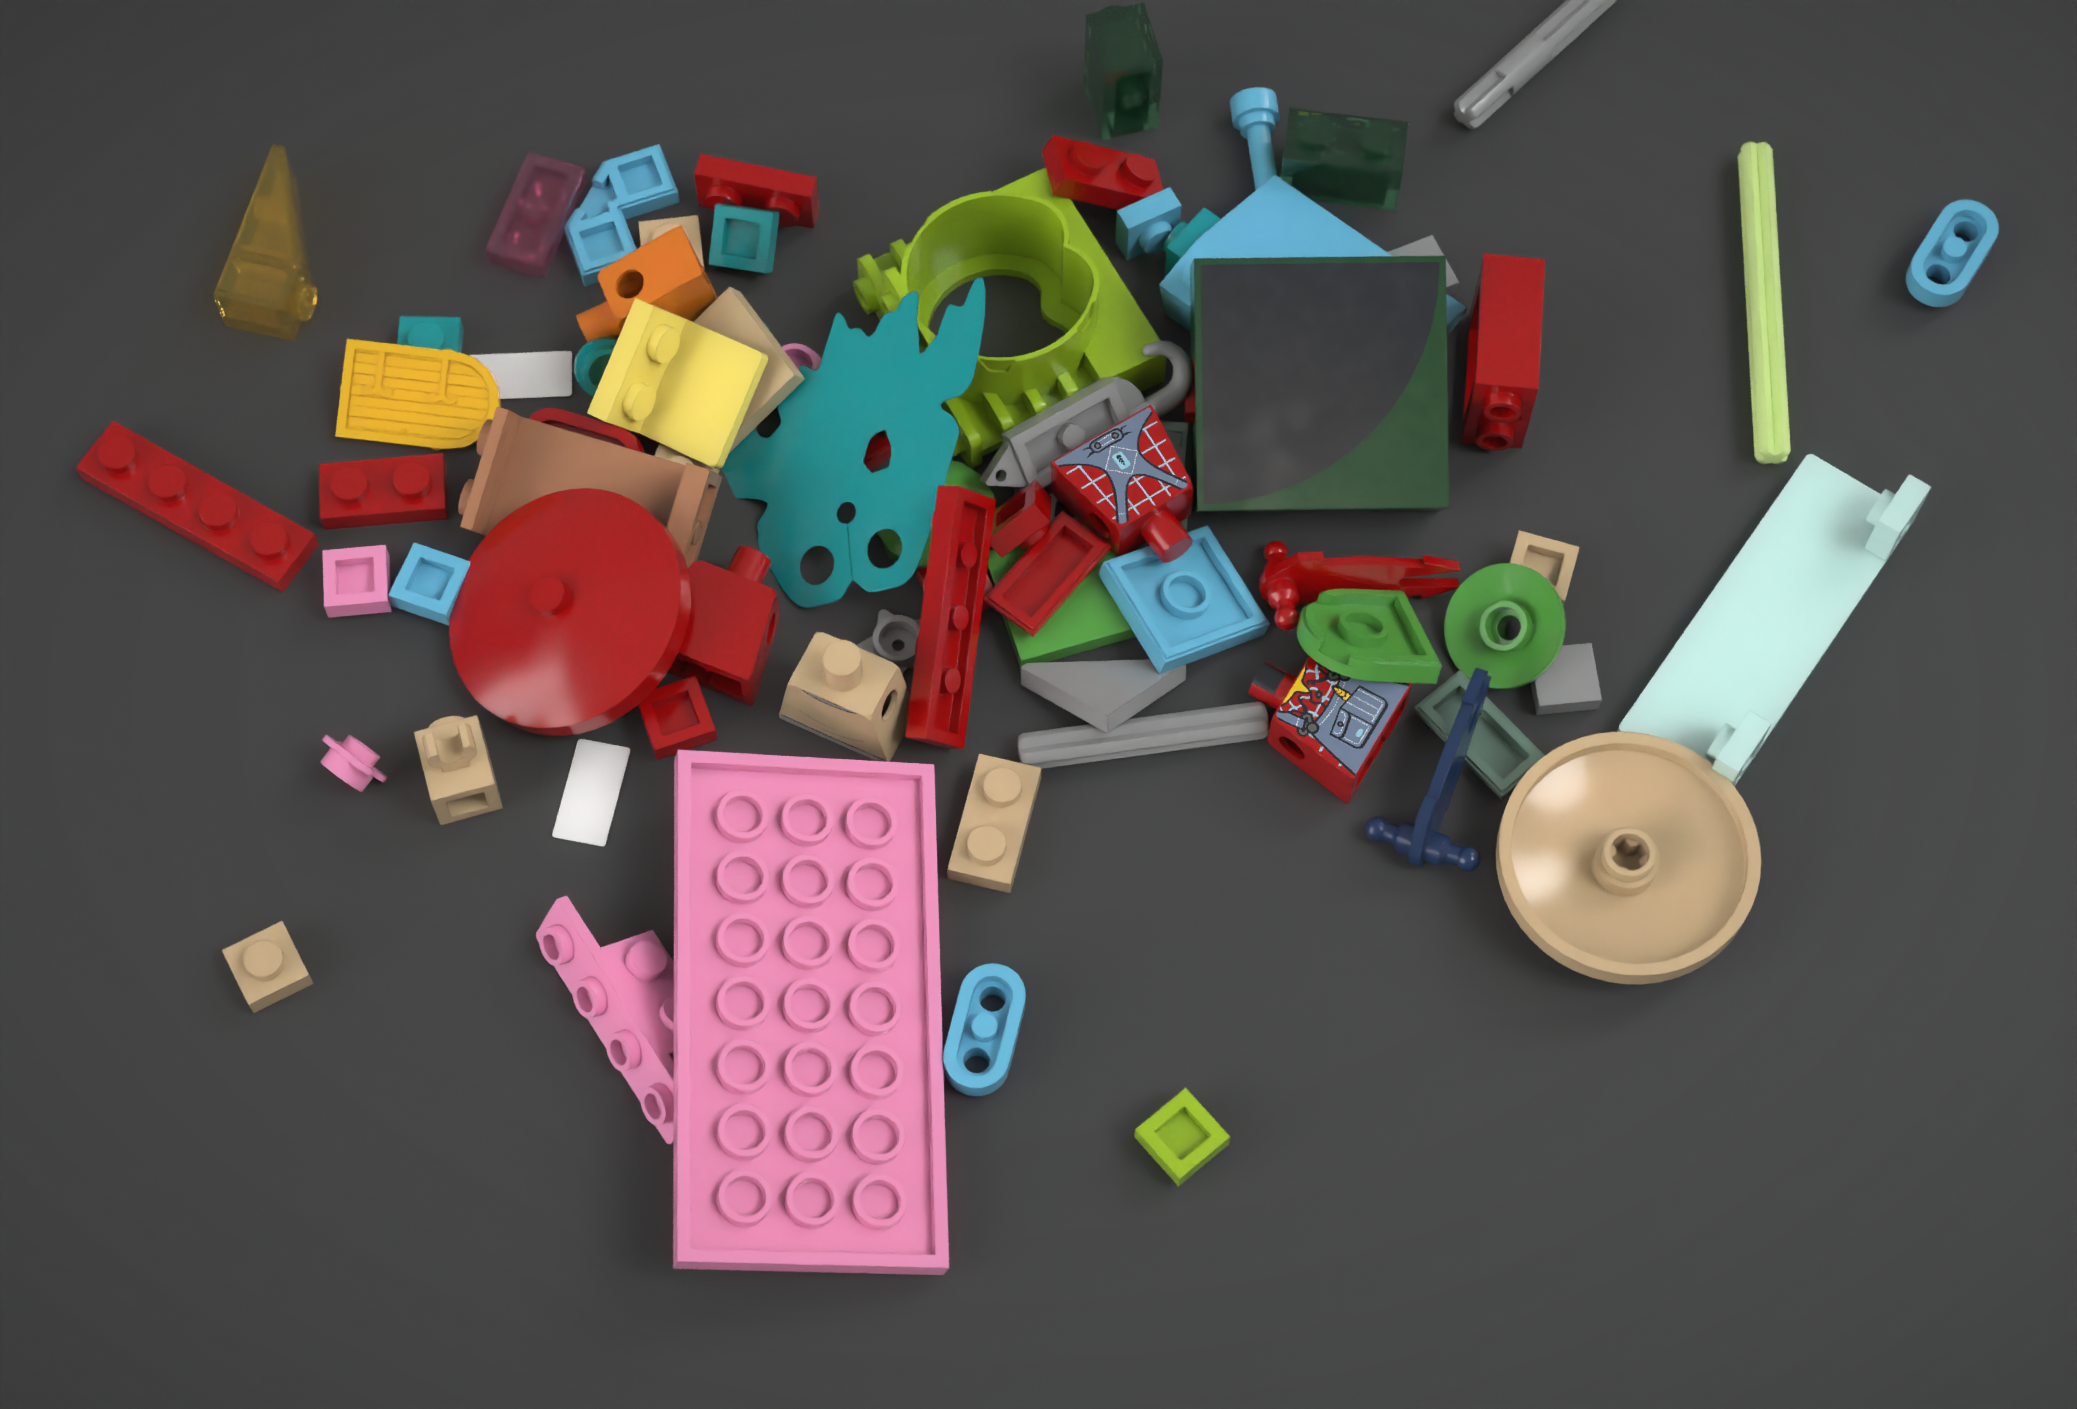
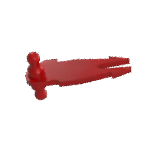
M1274 540L1269 542L1264 549V557L1268 563L1265 565L1264 573L1260 577L1259 586L1262 598L1269 603L1272 609L1276 610L1274 620L1277 627L1288 631L1298 625L1299 614L1295 607L1298 604H1309L1317 601L1319 593L1332 589L1403 591L1406 597L1420 595L1421 599L1458 589V578L1407 577L1461 571L1459 561L1423 554L1422 559L1379 556L1324 558L1323 551L1299 552L1287 558V546L1281 541Z

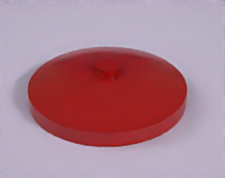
M569 489L554 492L528 502L504 518L486 535L468 560L471 563L450 615L449 636L455 666L468 691L483 707L509 725L530 733L547 736L581 734L598 729L624 716L639 705L662 681L679 653L686 634L691 609L690 577L683 553L673 535L640 504L618 493L602 489Z

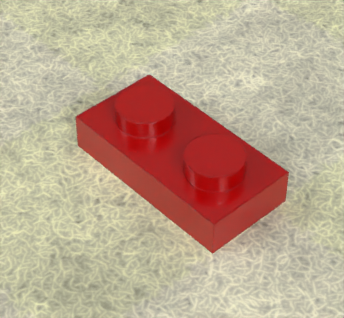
M1052 135L1042 150L1052 192L1056 196L1120 210L1164 190L1155 159L1147 158L1140 154L1122 152L1097 146L1087 141H1077Z
M700 154L694 172L699 206L708 207L715 211V204L723 203L780 212L778 222L780 227H793L797 225L814 229L820 210L817 177Z
M443 453L319 464L320 520L324 530L449 519L447 464Z

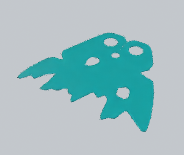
M980 277L974 280L963 306L948 305L937 336L923 353L919 352L917 324L918 292L908 293L902 298L897 310L886 313L870 337L860 328L852 330L848 328L843 315L837 313L831 327L820 367L816 371L801 365L798 370L805 380L777 406L781 419L777 430L769 438H763L754 428L728 454L722 470L735 498H751L767 502V508L757 524L759 550L770 559V569L788 597L797 605L804 608H813L836 602L842 598L853 580L867 592H879L896 588L905 584L916 571L932 528L931 521L935 511L938 486H944L960 433L955 418L942 409L941 404L944 401L962 396L973 381L985 318L986 289L983 278ZM885 430L891 445L889 467L872 473L864 465L866 450L870 439L876 433ZM845 502H851L856 509L854 519L848 524L841 523L837 517L838 508ZM882 529L895 531L900 536L902 542V552L899 559L888 568L875 567L869 561L867 554L870 539L876 532ZM814 546L828 548L834 559V568L830 577L819 585H811L805 582L800 572V562L803 555Z

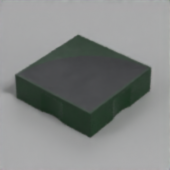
M1446 256L1194 258L1190 266L1191 356L1195 367V418L1192 424L1193 514L1282 513L1288 510L1408 512L1441 511L1449 508Z

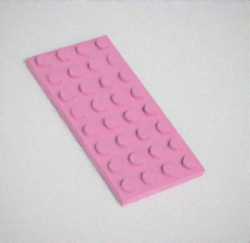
M693 750L677 751L674 759L673 1269L944 1275L949 1269L934 764Z

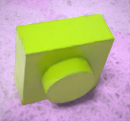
M1187 1088L1183 1089L1136 1128L1134 1136L1178 1187L1227 1147L1230 1141V1136Z

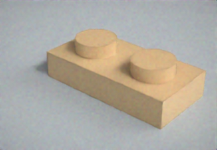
M979 754L947 869L948 879L1011 893L1041 780L1040 767Z

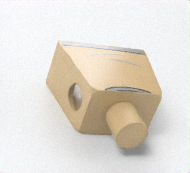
M816 632L789 680L779 718L873 760L890 762L906 732L907 705L910 694L900 668L893 662L863 650L851 641L840 640L824 632Z

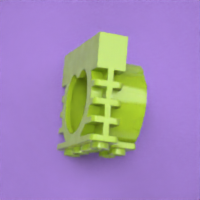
M1046 167L993 192H979L953 200L927 218L926 223L917 232L912 242L905 244L902 239H899L889 244L890 252L873 259L870 254H866L857 259L858 279L853 281V289L866 314L869 315L875 312L881 320L886 313L897 310L902 298L908 293L918 292L917 324L920 353H923L936 337L930 331L929 325L935 310L950 292L966 282L993 275L1015 276L1033 283L1041 294L1040 312L1042 318L1048 324L1065 333L1063 337L1049 346L1025 355L1014 357H986L979 355L971 385L962 396L944 401L941 404L942 409L952 415L959 426L960 433L953 456L961 454L971 469L983 463L984 455L1001 447L1003 441L1000 434L1103 377L1117 376L1130 381L1140 392L1165 381L1167 357L1163 355L1146 357L1142 351L1145 345L1160 341L1159 337L1071 199L1053 195Z

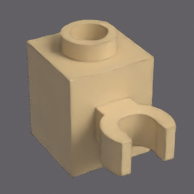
M477 715L468 718L461 716L444 717L431 723L427 729L414 732L430 799L440 825L503 809L486 740Z

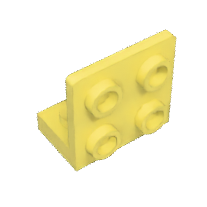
M635 298L587 413L610 424L642 434L708 466L720 469L724 466L768 362V356L681 316Z

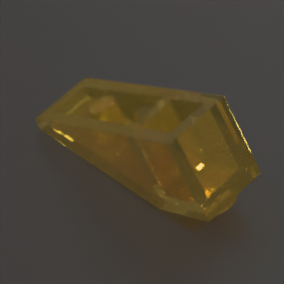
M273 144L213 296L225 326L295 341L302 320L309 321L313 315L317 300V290L312 283L296 179L285 146Z

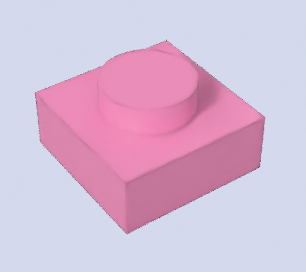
M386 545L322 550L324 608L328 618L392 612L391 602L388 597L391 590L390 556Z

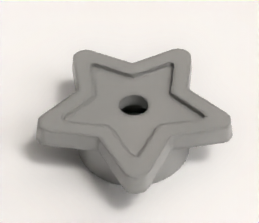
M881 609L878 612L877 626L874 629L873 636L856 646L893 662L900 668L903 675L908 669H914L916 657L915 643L919 634L920 619L913 620L907 616L893 615L888 610ZM896 642L904 644V648L900 651L894 650L892 646Z

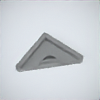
M1150 659L1026 663L1020 667L1022 686L1106 733H1109L1186 680V665L1159 674Z

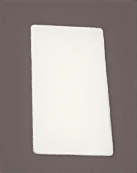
M571 351L470 355L477 358L491 370L500 388V399L566 397L572 395Z
M586 739L578 740L553 829V837L605 846L630 755V748Z

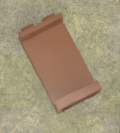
M497 407L493 420L487 419L478 437L477 454L481 455V460L475 479H469L465 483L460 495L458 511L460 515H463L460 527L486 536L512 512L537 498L569 489H602L630 498L657 518L673 535L683 553L687 568H689L698 559L722 476L707 468L686 463V465L524 418L510 410Z

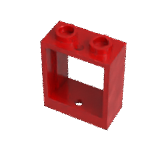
M1483 254L1469 314L1461 443L1477 444L1479 447L1490 451H1501L1508 448L1522 449L1539 389L1546 259Z

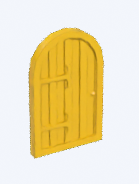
M347 339L335 436L426 447L435 451L442 449H466L477 443L483 424L487 419L493 420L496 408L501 407L500 388L491 370L475 357L451 349L440 350Z

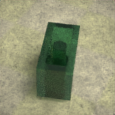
M1144 2L1129 6H1109L1097 13L1086 15L1083 83L1101 139L1106 140L1159 128L1163 59Z
M1289 108L1280 179L1312 201L1396 211L1404 168L1408 122Z

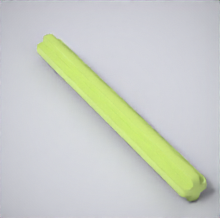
M1747 142L1742 145L1741 152L1738 155L1754 455L1759 463L1781 464L1787 460L1791 446L1773 149L1766 142Z

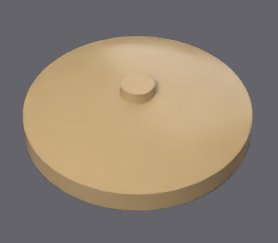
M1636 732L1597 733L1570 741L1552 750L1538 760L1518 782L1508 800L1500 822L1496 843V869L1499 884L1511 914L1526 935L1543 952L1571 970L1594 979L1619 984H1650L1675 979L1702 967L1719 955L1739 932L1752 908L1760 882L1761 850L1757 829L1746 803L1734 785L1725 776L1712 769L1713 764L1696 752L1676 742L1650 734Z

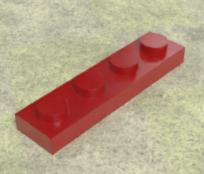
M115 421L110 423L76 466L81 479L282 593L319 546L315 534Z
M958 485L938 486L935 511L931 521L932 535L927 573L923 582L924 596L919 634L915 643L916 657L911 695L907 705L905 738L947 749H964L996 505L995 499Z

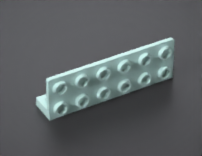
M1808 454L1622 720L1617 732L1650 734L1681 744L1712 763V769L1725 776L1735 787L1915 520L1931 486L1909 474L1896 494L1887 489L1882 494H1879L1817 456Z

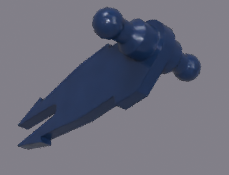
M1476 668L1472 675L1439 759L1427 796L1423 798L1415 824L1404 822L1400 825H1395L1379 816L1368 819L1365 824V835L1370 840H1382L1391 843L1395 852L1408 856V863L1423 867L1426 862L1436 866L1447 862L1456 865L1465 872L1474 871L1480 864L1481 857L1477 849L1469 846L1461 847L1455 845L1448 835L1438 831L1459 779L1478 717L1482 712L1491 676L1487 675L1488 671Z

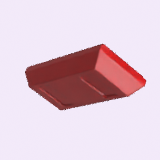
M1062 511L1049 525L1044 536L1022 555L984 598V602L1034 637L1111 550L1112 546Z

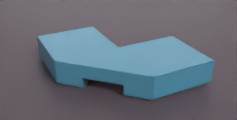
M660 144L603 161L592 179L593 186L580 208H575L564 227L566 238L585 287L599 282L597 275L601 269L636 250L626 219L680 203L677 187Z

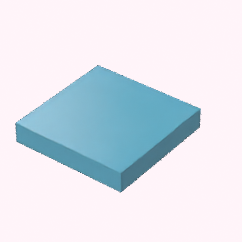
M1208 525L1187 532L1193 540L1192 545L1182 556L1172 562L1162 563L1153 549L1147 546L1103 562L1098 572L1100 579L1159 674L1264 636L1270 625Z

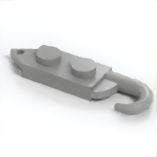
M1155 341L1145 345L1142 351L1146 357L1163 355L1171 361L1173 376L1167 386L1144 398L1140 390L1130 381L1117 376L1101 378L1000 434L1003 444L981 476L980 482L987 486L1023 488L1035 479L1043 488L1051 484V462L1149 405L1154 408L1159 418L1175 410L1186 399L1192 387L1193 369L1190 358L1180 346L1170 341ZM1000 470V471H1001V474H1000V476L996 479V477H995V476H996V473Z

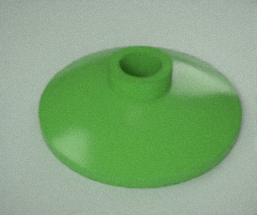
M1514 563L1490 565L1470 575L1452 596L1444 622L1445 643L1453 663L1470 680L1476 668L1488 671L1487 675L1491 676L1489 688L1493 689L1518 688L1533 682L1544 674L1557 658L1566 630L1563 603L1551 582L1539 572ZM1518 618L1521 623L1520 632L1515 639L1508 640L1505 635V627L1510 620Z

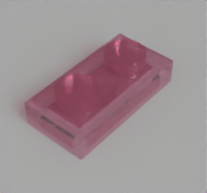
M528 152L486 246L485 253L488 263L545 278L565 232L564 227L571 217L587 181L584 168Z

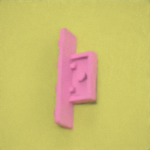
M568 896L558 898L536 932V939L540 944L541 952L546 961L555 967L569 989L579 1013L588 1019L604 1044L612 1065L621 1071L639 1099L645 1117L656 1126L667 1144L674 1143V962L653 930L600 948Z

